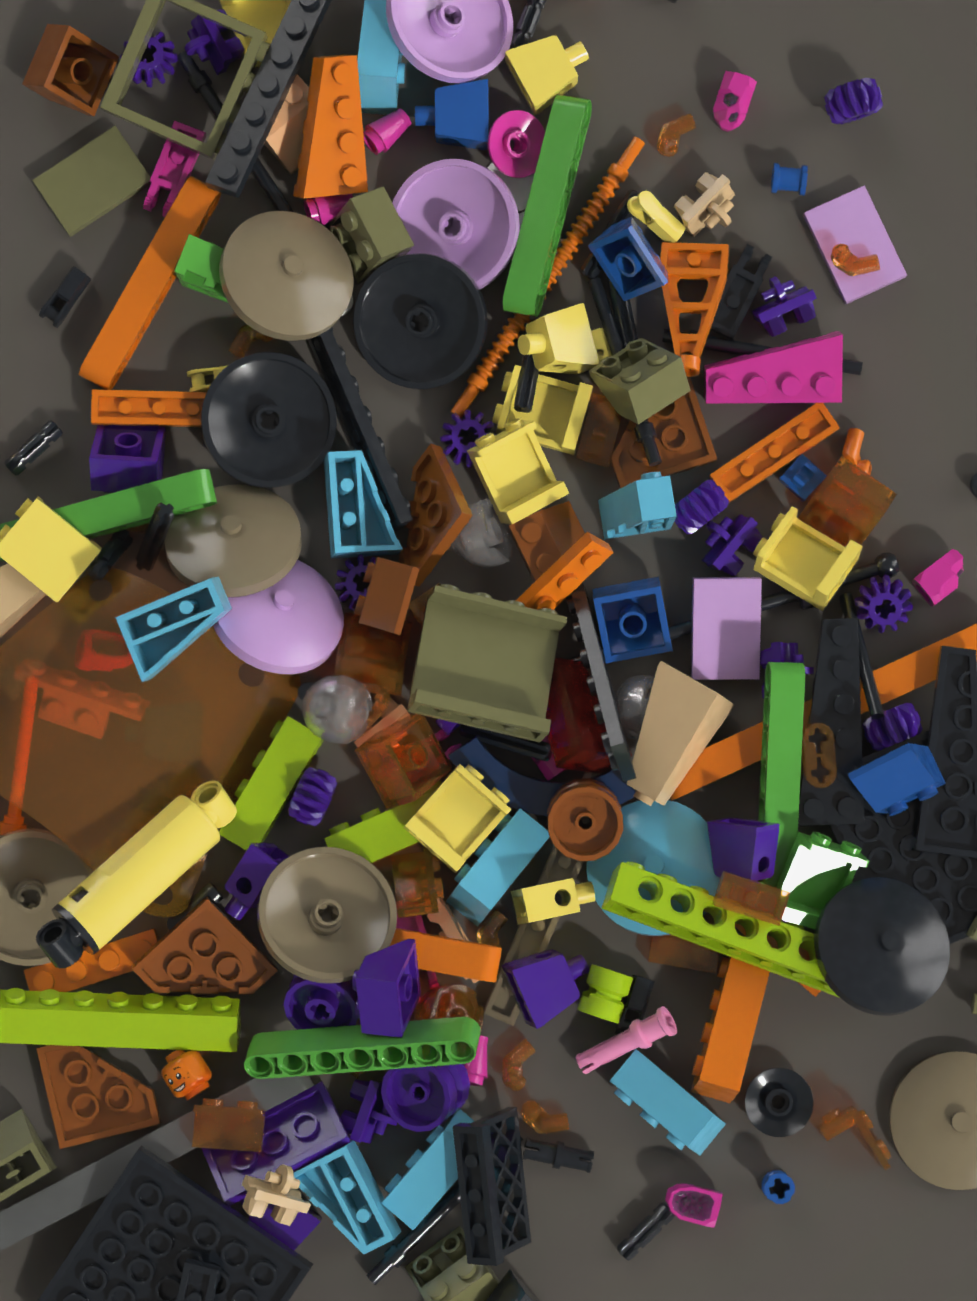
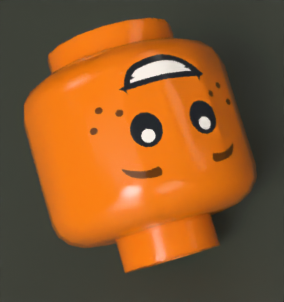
M175 1050L165 1057L168 1064L162 1068L161 1076L175 1097L182 1098L185 1096L188 1101L210 1087L208 1081L212 1077V1072L199 1051L189 1050L185 1052L184 1050Z

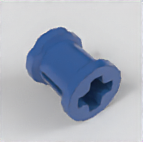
M774 163L771 193L785 190L796 191L799 195L805 196L808 166L802 165L801 168L780 167L779 163Z
M772 1170L763 1177L761 1189L769 1200L776 1204H784L789 1202L795 1193V1184L785 1172ZM777 1178L786 1184V1187L781 1189V1195H777L773 1190H769V1187L774 1186V1180Z

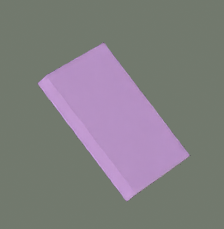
M865 185L804 212L803 217L845 305L906 278V271Z
M692 577V679H760L762 579L760 577Z

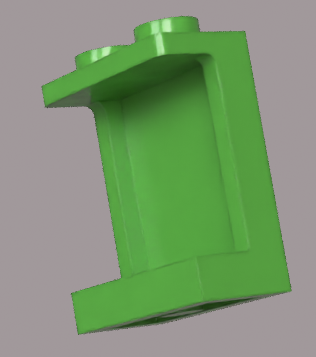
M798 832L768 907L781 920L815 929L820 913L827 902L837 892L852 883L858 866L867 868L869 860L861 853V847L848 841H842L841 845L831 842V838L818 832H812L811 835Z

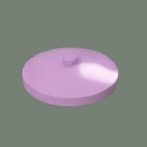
M386 0L388 27L398 49L414 67L434 79L448 83H466L480 79L491 72L504 59L505 52L510 48L513 36V16L508 0Z
M443 159L427 164L414 172L402 184L392 202L414 243V246L406 255L417 253L433 254L453 261L473 278L479 289L493 282L506 269L514 255L520 228L515 200L502 179L480 164L462 159Z
M297 560L290 572L273 586L246 596L228 597L232 609L213 625L223 644L245 663L271 673L298 674L320 666L331 656L342 636L344 616L339 598L327 580L312 567Z

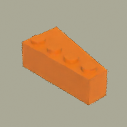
M357 55L313 57L307 102H309L308 110L303 124L302 133H304L301 154H299L297 168L299 170L293 196L305 199L368 192Z
M729 956L728 958L722 957L717 977H721L722 981L719 990L714 989L711 996L709 1009L713 1010L710 1023L705 1022L700 1042H703L704 1045L701 1055L697 1054L694 1062L692 1075H695L691 1088L692 1093L731 1103L740 1092L769 971Z

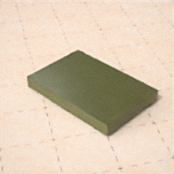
M115 125L32 181L71 237L151 184V177Z

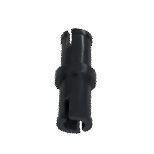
M529 1137L526 1138L524 1148L529 1149L523 1151L522 1159L552 1164V1168L560 1169V1166L586 1171L587 1173L591 1172L593 1163L587 1161L594 1159V1151L568 1147L561 1141H557L554 1144L530 1139Z

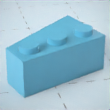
M364 0L357 59L362 113L388 115L397 111L399 84H404L405 63H401L402 56L404 55L395 44L388 27L386 0Z
M661 472L642 474L640 480L634 481L598 500L604 540L670 530L676 519L670 475L662 476Z
M461 1109L453 1115L444 1127L439 1125L426 1139L429 1143L427 1148L423 1152L417 1149L405 1165L409 1168L403 1176L397 1173L384 1188L388 1195L381 1204L412 1230L417 1227L458 1179L453 1126L459 1123L474 1122Z

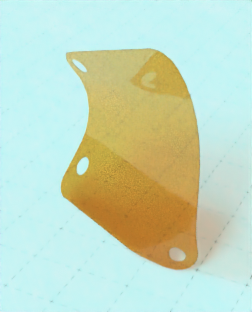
M118 569L109 570V573L103 579L112 585V593L107 599L96 601L90 597V586L96 581H92L89 579L90 576L87 575L71 586L58 603L53 601L0 646V795L61 839L92 871H95L176 797L184 795L191 799L194 790L207 781H218L235 805L239 799L234 796L237 788L244 778L250 780L256 769L252 767L256 756L261 749L265 751L268 749L273 740L269 737L272 729L279 719L284 721L298 697V689L301 686L299 674H276L264 671V679L260 685L255 687L245 685L241 682L238 674L239 668L245 662L235 656L223 644L213 626L151 680L142 682L115 617L171 595V593L140 577ZM209 851L169 886L173 893V899L170 903L158 905L152 902L143 912L164 918L179 915L187 909Z

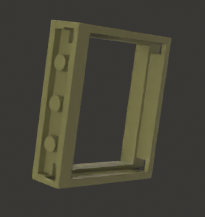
M146 0L100 108L108 114L215 160L227 137L228 128L234 122L242 106L239 104L244 92L248 93L256 76L253 71L257 61H263L270 46L266 42L267 34L195 0ZM166 1L251 39L207 143L121 106Z

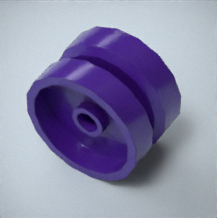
M293 975L283 1005L286 1017L294 1028L299 1030L356 1025L358 1019L355 1015L358 997L357 991H354L352 988V980L340 983H318Z
M464 1064L389 1069L383 1077L381 1094L384 1106L391 1118L403 1128L415 1132L430 1131L462 1108L468 1099L470 1081Z

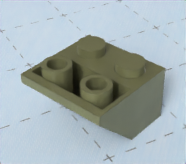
M384 186L350 198L328 225L330 232L334 234L344 247L351 262L353 276L358 284L366 281L384 263L406 255L414 246Z
M643 338L631 341L624 349L613 356L604 358L600 364L589 370L590 377L617 413L636 424L642 423L691 391L682 358Z
M23 1108L0 1121L1 1202L57 1168Z
M461 1226L405 1266L425 1301H486L500 1283L489 1265L467 1264L464 1230Z

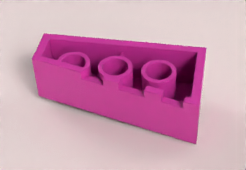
M835 331L827 335L808 338L796 343L777 346L761 352L704 365V400L706 404L842 403L843 334L840 331Z

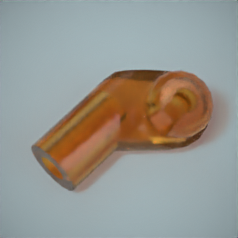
M837 244L832 249L831 261L833 265L848 276H858L880 270L877 254L858 258L850 252L849 246L846 244Z
M526 1038L503 1058L502 1062L503 1083L513 1091H519L525 1086L526 1079L523 1077V1063L536 1052Z
M534 1100L526 1101L523 1104L521 1117L535 1132L544 1134L569 1130L567 1113L549 1115Z

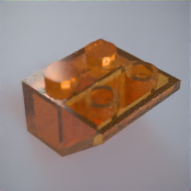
M841 456L798 519L844 547L847 546L850 540L862 545L897 494Z
M346 613L336 655L334 687L401 696L406 673L412 622L404 621L401 635L358 623L360 616Z

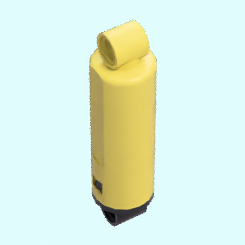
M215 780L207 781L194 790L191 799L184 795L176 797L51 909L56 919L49 921L40 928L36 935V942L56 968H66L73 965L81 957L83 949L91 955L96 954L220 841V833L217 828L226 826L234 819L237 813L236 806L222 785Z

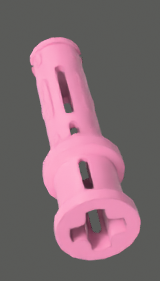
M661 1006L656 1010L655 1014L643 1020L636 1019L632 1021L629 1029L582 1053L576 1054L577 1064L580 1069L583 1068L582 1072L584 1074H588L638 1047L648 1049L652 1046V1042L666 1035L674 1036L677 1034L675 1021L667 1008Z

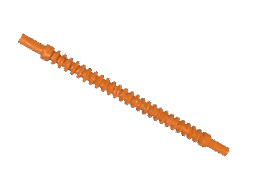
M634 136L617 163L610 165L607 170L608 176L602 177L604 183L597 185L598 192H592L593 199L586 201L588 207L581 208L583 214L582 216H576L578 222L571 224L572 231H566L567 238L560 240L562 246L557 248L547 292L552 291L551 284L557 283L556 276H562L561 269L568 267L566 261L573 259L572 252H578L576 246L583 244L582 237H588L587 230L594 228L592 222L599 220L598 213H604L603 206L609 205L608 198L615 197L613 191L620 189L619 182H625L629 176L627 170L645 145L644 141ZM513 313L515 316L508 318L509 325L502 327L504 330L503 334H497L499 340L492 342L493 349H487L488 356L481 358L483 364L476 365L478 371L476 373L472 372L468 377V386L450 412L452 414L456 413L462 419L465 410H468L478 393L486 390L489 385L488 378H494L493 370H499L497 364L504 362L503 355L510 354L508 348L515 346L513 340L519 339V331H525L524 324L530 323L529 315Z

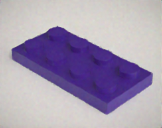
M321 1081L300 1094L201 1145V1148L224 1203L231 1206L244 1199L247 1194L246 1189L242 1186L245 1175L265 1180L268 1171L275 1173L276 1169L283 1164L292 1167L293 1172L350 1143L351 1140L325 1084Z

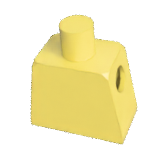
M556 35L512 48L505 52V62L534 116L551 105L556 95H564L578 83V74L574 67L589 60L588 53L581 41L564 49Z
M584 303L546 314L528 323L525 328L527 334L521 335L518 339L520 353L522 355L532 354L535 368L538 371L581 374L599 364Z
M573 878L511 891L518 925L580 912L579 905L595 902V891L592 882L575 884ZM556 893L561 895L562 902L560 905L555 901Z

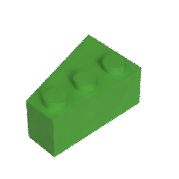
M189 234L174 271L181 285L228 303L222 290L219 274L223 248Z

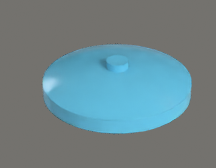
M641 800L623 806L621 808L623 832L619 843L608 855L595 861H587L588 882L591 881L593 884L595 900L600 908H602L612 872L621 862L641 864L648 872L656 875L667 874L677 879V883L688 887H702L709 891V895L715 897L719 894L723 878L717 877L714 874L707 822L687 806L670 800L664 806L656 801L649 806ZM638 888L639 894L643 899L651 900L650 893L646 889ZM671 900L672 908L682 913L681 904L676 900ZM602 909L612 921L631 932L648 936L670 935Z

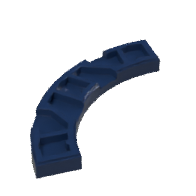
M477 736L448 754V757L456 767L461 764L466 768L469 764L484 777L481 781L483 785L490 791L494 787L497 788L510 800L506 804L507 806L517 810L522 809L524 812L535 815L547 816V809L552 795L563 784L568 783L538 779L514 771L496 758ZM611 769L605 773L590 777V779L602 782L615 793L620 805L634 798L633 795L636 791L627 785V781L623 782L619 770L612 771Z

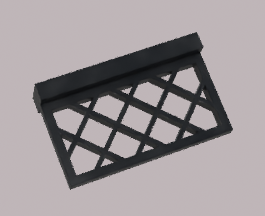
M507 1107L472 1123H459L453 1126L467 1264L497 1266L504 1262V1256L531 1243L517 1107ZM506 1121L507 1131L504 1135L502 1129ZM499 1142L501 1148L499 1150L498 1156H496L494 1154V1151L497 1146V1143ZM510 1155V1163H511V1164H510L509 1169H508L505 1165H506L508 1156ZM502 1176L505 1181L500 1191L498 1185ZM512 1190H513V1191H514V1199H513V1202L511 1203V1202L509 1201V1198H510L511 1192H512ZM506 1210L509 1214L504 1225L501 1221ZM516 1223L518 1228L517 1238L513 1235Z

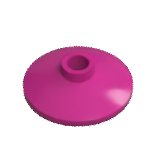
M522 110L508 111L495 120L488 135V152L493 164L501 173L512 178H524L535 173L545 135V130L540 121L532 114ZM511 139H512L513 142H514V149H513V150H511V147H510V140H511Z

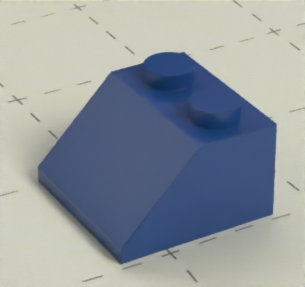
M632 216L611 225L588 245L623 301L668 283L667 270Z
M659 576L592 589L606 663L673 651Z
M907 743L848 773L852 783L876 813H888L889 816L908 809L906 803L916 798L919 801H923L933 797L938 793L937 788L946 784L929 746Z

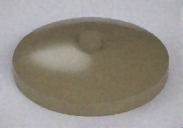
M269 211L255 215L243 222L233 232L221 255L219 266L220 282L229 305L247 325L269 337L287 341H298L321 335L340 319L350 302L353 292V270L344 247L325 226L305 215L289 211Z
M241 484L215 487L217 504L174 516L165 538L166 555L174 574L189 587L209 578L219 577L227 597L254 594L273 586L284 578L295 565L301 551V528L295 511L282 497L264 488Z
M21 829L0 836V960L22 966L51 963L37 944L36 935L43 925L56 919L51 909L94 871L92 864L83 851L67 838L41 829Z
M316 847L291 855L273 870L261 892L257 918L260 935L267 950L282 967L292 974L312 982L340 983L352 980L354 971L360 969L365 956L390 946L396 930L397 908L393 892L387 880L368 860L344 849Z
M941 1052L915 1064L898 1083L889 1108V1131L894 1147L902 1161L920 1178L945 1189L969 1190L977 1188V1054L971 1052Z

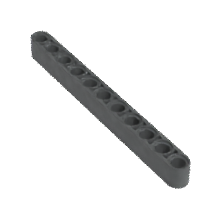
M310 1075L268 1079L253 1078L0 1212V1251L108 1195L141 1146L166 1163H169L314 1086Z

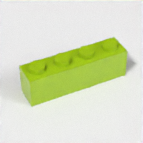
M287 716L284 722L279 719L269 735L274 740L267 751L264 749L260 750L252 764V767L256 768L251 779L244 778L235 792L234 796L239 799L235 804L237 813L234 819L226 826L221 827L219 831L222 837L246 851L251 843H263L300 782L302 775L325 739Z
M437 781L422 788L424 795L412 799L411 795L408 794L392 801L393 808L383 813L380 812L379 808H376L361 815L362 822L350 827L348 822H344L329 829L331 836L324 838L327 846L353 852L372 864L419 843L403 827L441 786L442 781Z

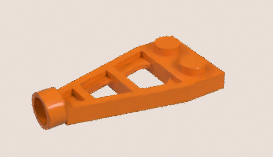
M662 242L660 260L668 272V283L662 286L674 354L682 358L687 377H695L700 374V358L727 281L729 244ZM680 279L706 280L708 287L703 300L699 303L682 302L677 288L678 281ZM680 313L701 314L702 317L697 334H684L680 332Z

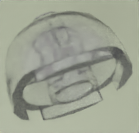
M485 498L469 505L473 516L451 544L455 554L462 555L466 562L479 568H491L509 562L508 557L512 556L509 532L505 523L499 525L494 516L497 514L491 501Z
M642 674L629 677L619 686L617 691H613L624 735L634 741L639 739L655 678L654 675Z
M344 675L326 676L317 680L307 690L303 699L302 713L306 726L313 735L329 743L348 744L358 739L367 730L370 722L366 721L369 711H372L373 703L369 691L360 681Z

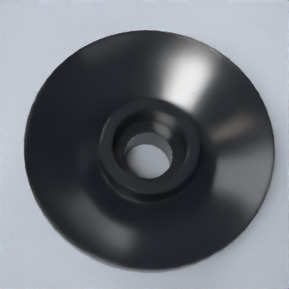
M771 1068L761 1072L751 1081L745 1094V1110L749 1120L759 1131L769 1136L786 1137L797 1133L808 1123L813 1112L814 1100L810 1086L801 1075L790 1069ZM776 1095H781L784 1098V1104L780 1108H775L772 1105V1098Z

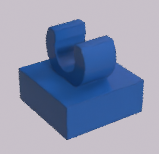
M801 454L779 478V481L804 502L827 475Z

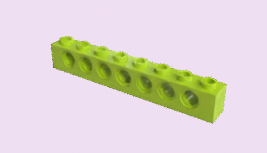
M621 862L613 870L601 909L839 997L829 987L817 964L814 949L815 934L805 931L802 925L773 919L770 913L763 910L752 911L741 907L738 901L731 898L720 899L709 895V891L702 887H688L677 883V879L667 874L656 875L646 871L644 866L635 862ZM638 888L646 889L650 893L651 900L643 899L639 894ZM671 900H676L681 904L682 913L672 908ZM703 912H708L713 916L714 925L704 920ZM735 924H740L744 927L746 937L737 933ZM767 935L772 936L777 941L778 949L769 945ZM799 947L808 952L809 961L801 957Z

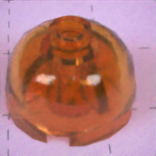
M445 983L430 988L419 999L415 1009V1020L469 1017L479 1024L481 1031L484 1022V1010L482 1005H478L477 999L474 996L478 995L473 989L462 984Z

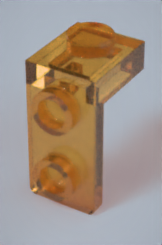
M851 1105L840 1112L839 1108H835L821 1117L823 1123L816 1127L826 1141L856 1125L880 1167L884 1171L891 1168L887 1159L892 1156L882 1139L875 1141L869 1129L874 1126L863 1109L857 1111Z

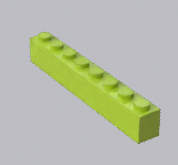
M21 988L0 990V1043L237 1052L241 1034L240 999L229 998L227 996H216L214 998L196 997L190 994L181 996H162L157 993L131 995L124 992L105 994L92 993L86 990L78 992H59L54 989L26 991Z

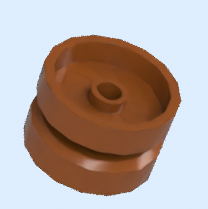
M590 778L574 779L563 784L552 795L547 809L548 833L554 846L566 857L578 861H595L608 855L619 843L623 832L621 805L615 793L604 783ZM583 816H588L590 818V823L583 824V821L580 818Z

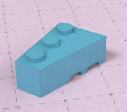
M362 450L327 452L324 459L331 558L357 557L358 555H363V557L398 555L403 550L394 533L387 510L384 509Z
M213 577L115 618L140 679L144 682L151 680L228 613L232 607L220 578Z
M519 809L513 817L507 814L495 828L499 834L494 841L491 842L487 838L475 852L479 859L473 867L466 863L454 878L459 884L446 902L477 927L550 837L548 830L522 809Z
M637 1049L634 1050L610 1080L617 1087L614 1094L628 1106L633 1101L643 1109L639 1115L654 1128L659 1123L666 1128L669 1133L665 1137L680 1150L686 1145L689 1149L701 1155L726 1125L719 1117L714 1115Z
M354 1140L293 1172L294 1178L300 1180L299 1188L310 1198V1201L316 1207H319L363 1254L394 1240L401 1232L392 1212L381 1204L385 1198Z

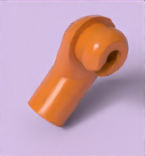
M850 428L842 451L845 464L852 477L856 479L859 477L867 478L871 474L872 465L869 460H861L860 456L864 432L857 428Z

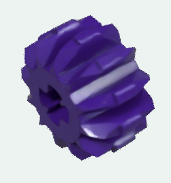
M160 31L154 38L153 34L151 35L133 77L134 83L139 84L145 78L147 87L151 88L153 79L158 78V81L164 84L166 81L163 73L174 74L175 70L171 64L177 62L178 57L177 54L172 52L175 48L172 41H165L166 37L163 32ZM124 41V48H126L128 41ZM151 53L154 60L148 63L144 56Z
M857 79L829 90L824 97L826 102L825 108L827 114L830 115L832 123L841 125L851 123L877 113L883 106L882 93L875 79Z
M465 410V420L461 421L459 415L454 413L452 414V420L455 426L449 423L443 424V430L451 435L441 436L440 443L451 444L444 449L445 456H450L456 452L453 460L455 465H459L462 458L465 457L467 467L472 468L473 463L467 450L475 447L476 444L469 442L467 446L463 445V438L460 436L462 434L467 436L470 432H473L474 440H477L489 434L487 432L494 427L492 421L481 425L484 418L483 413L479 412L475 420H471L470 410Z
M706 480L675 504L676 519L674 522L686 534H693L728 506L729 500L724 495L725 492L720 486H717L713 480Z
M363 555L357 556L358 566L356 567L353 566L349 559L345 561L346 567L350 570L349 573L338 570L336 573L339 578L346 580V582L336 583L334 585L335 590H347L339 597L341 603H344L353 598L349 606L351 611L355 610L359 594L365 596L367 592L366 588H364L365 592H359V588L355 583L357 578L363 580L362 576L365 575L367 566H365ZM372 557L369 562L375 563L376 558Z
M885 574L882 578V583H877L876 578L871 577L870 588L860 585L859 591L862 596L856 597L854 602L859 607L857 617L858 619H865L864 624L867 629H871L877 624L878 632L882 634L885 631L886 625H890L891 629L896 631L898 629L897 620L907 623L908 616L905 612L913 610V604L908 601L911 597L910 590L902 589L903 583L900 579L891 583L889 575ZM887 599L889 603L885 604L884 608H879L878 605H882L883 600Z
M907 702L884 711L882 718L871 719L869 717L862 723L867 742L870 743L872 750L877 751L914 737L923 730L918 711L915 710L912 703Z
M312 767L306 769L290 802L289 816L305 825L309 824L315 827L319 825L337 786L336 778L321 769Z

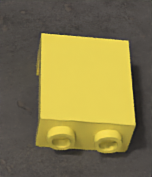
M219 0L228 16L266 32L268 37L266 42L271 44L291 0ZM234 32L235 37L240 39L244 47L243 54L245 55L251 39ZM257 61L255 67L258 66L260 68L262 62Z
M515 364L513 373L506 372L501 391L507 392L504 404L497 403L492 422L498 424L497 434L505 431L503 426L506 423L522 417L523 420L535 421L537 428L533 429L540 446L574 455L593 386L582 382L579 385L538 374L532 411L530 413L517 412L514 409V402L522 366Z
M522 417L506 423L503 426L505 431L495 436L493 433H489L475 440L476 446L467 450L500 522L511 525L569 494L564 481L556 480L533 431V429L537 428L535 421L523 420Z
M39 496L34 502L27 498L15 513L19 520L14 526L10 528L6 524L0 530V557L58 603L99 554L102 547L80 533L47 506Z
M792 506L786 515L783 513L778 515L771 527L773 533L767 540L763 537L756 546L753 555L757 558L753 570L823 611L858 562L863 546L853 540H850L846 547L842 546L796 517L798 509Z
M459 764L403 827L454 873L462 867L472 853L511 811V808L506 805L510 800L497 788L494 787L490 791L483 785L481 781L484 777L469 764L466 768Z

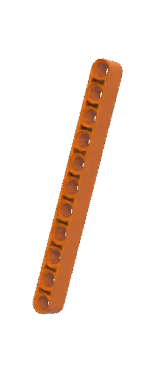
M977 624L874 670L873 674L881 704H885L935 681L940 646L976 650L977 660ZM860 679L861 714L869 711ZM812 699L804 702L802 741L807 739V726ZM763 722L706 747L671 795L670 800L673 801L760 761Z

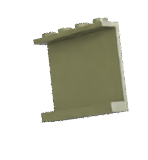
M435 585L427 596L407 712L541 742L550 731L551 720L545 719L558 635L559 631L567 623V617L558 615L555 610L548 608L536 610L525 607L522 602L515 600L503 602L492 599V596L486 593L475 592L470 594L459 591L453 585Z

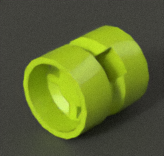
M592 964L586 980L590 988L582 992L577 1010L619 1024L625 1006L621 999L628 996L634 978Z

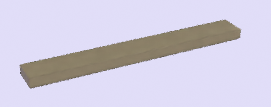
M589 762L582 779L594 777L609 770ZM583 816L580 818L583 821V824L590 823V818L588 816ZM553 846L537 885L573 878L575 882L584 861L566 857ZM556 893L555 901L558 905L561 904L562 898L559 893ZM560 916L520 924L503 964L546 951ZM501 967L482 1013L514 1026L520 1008Z

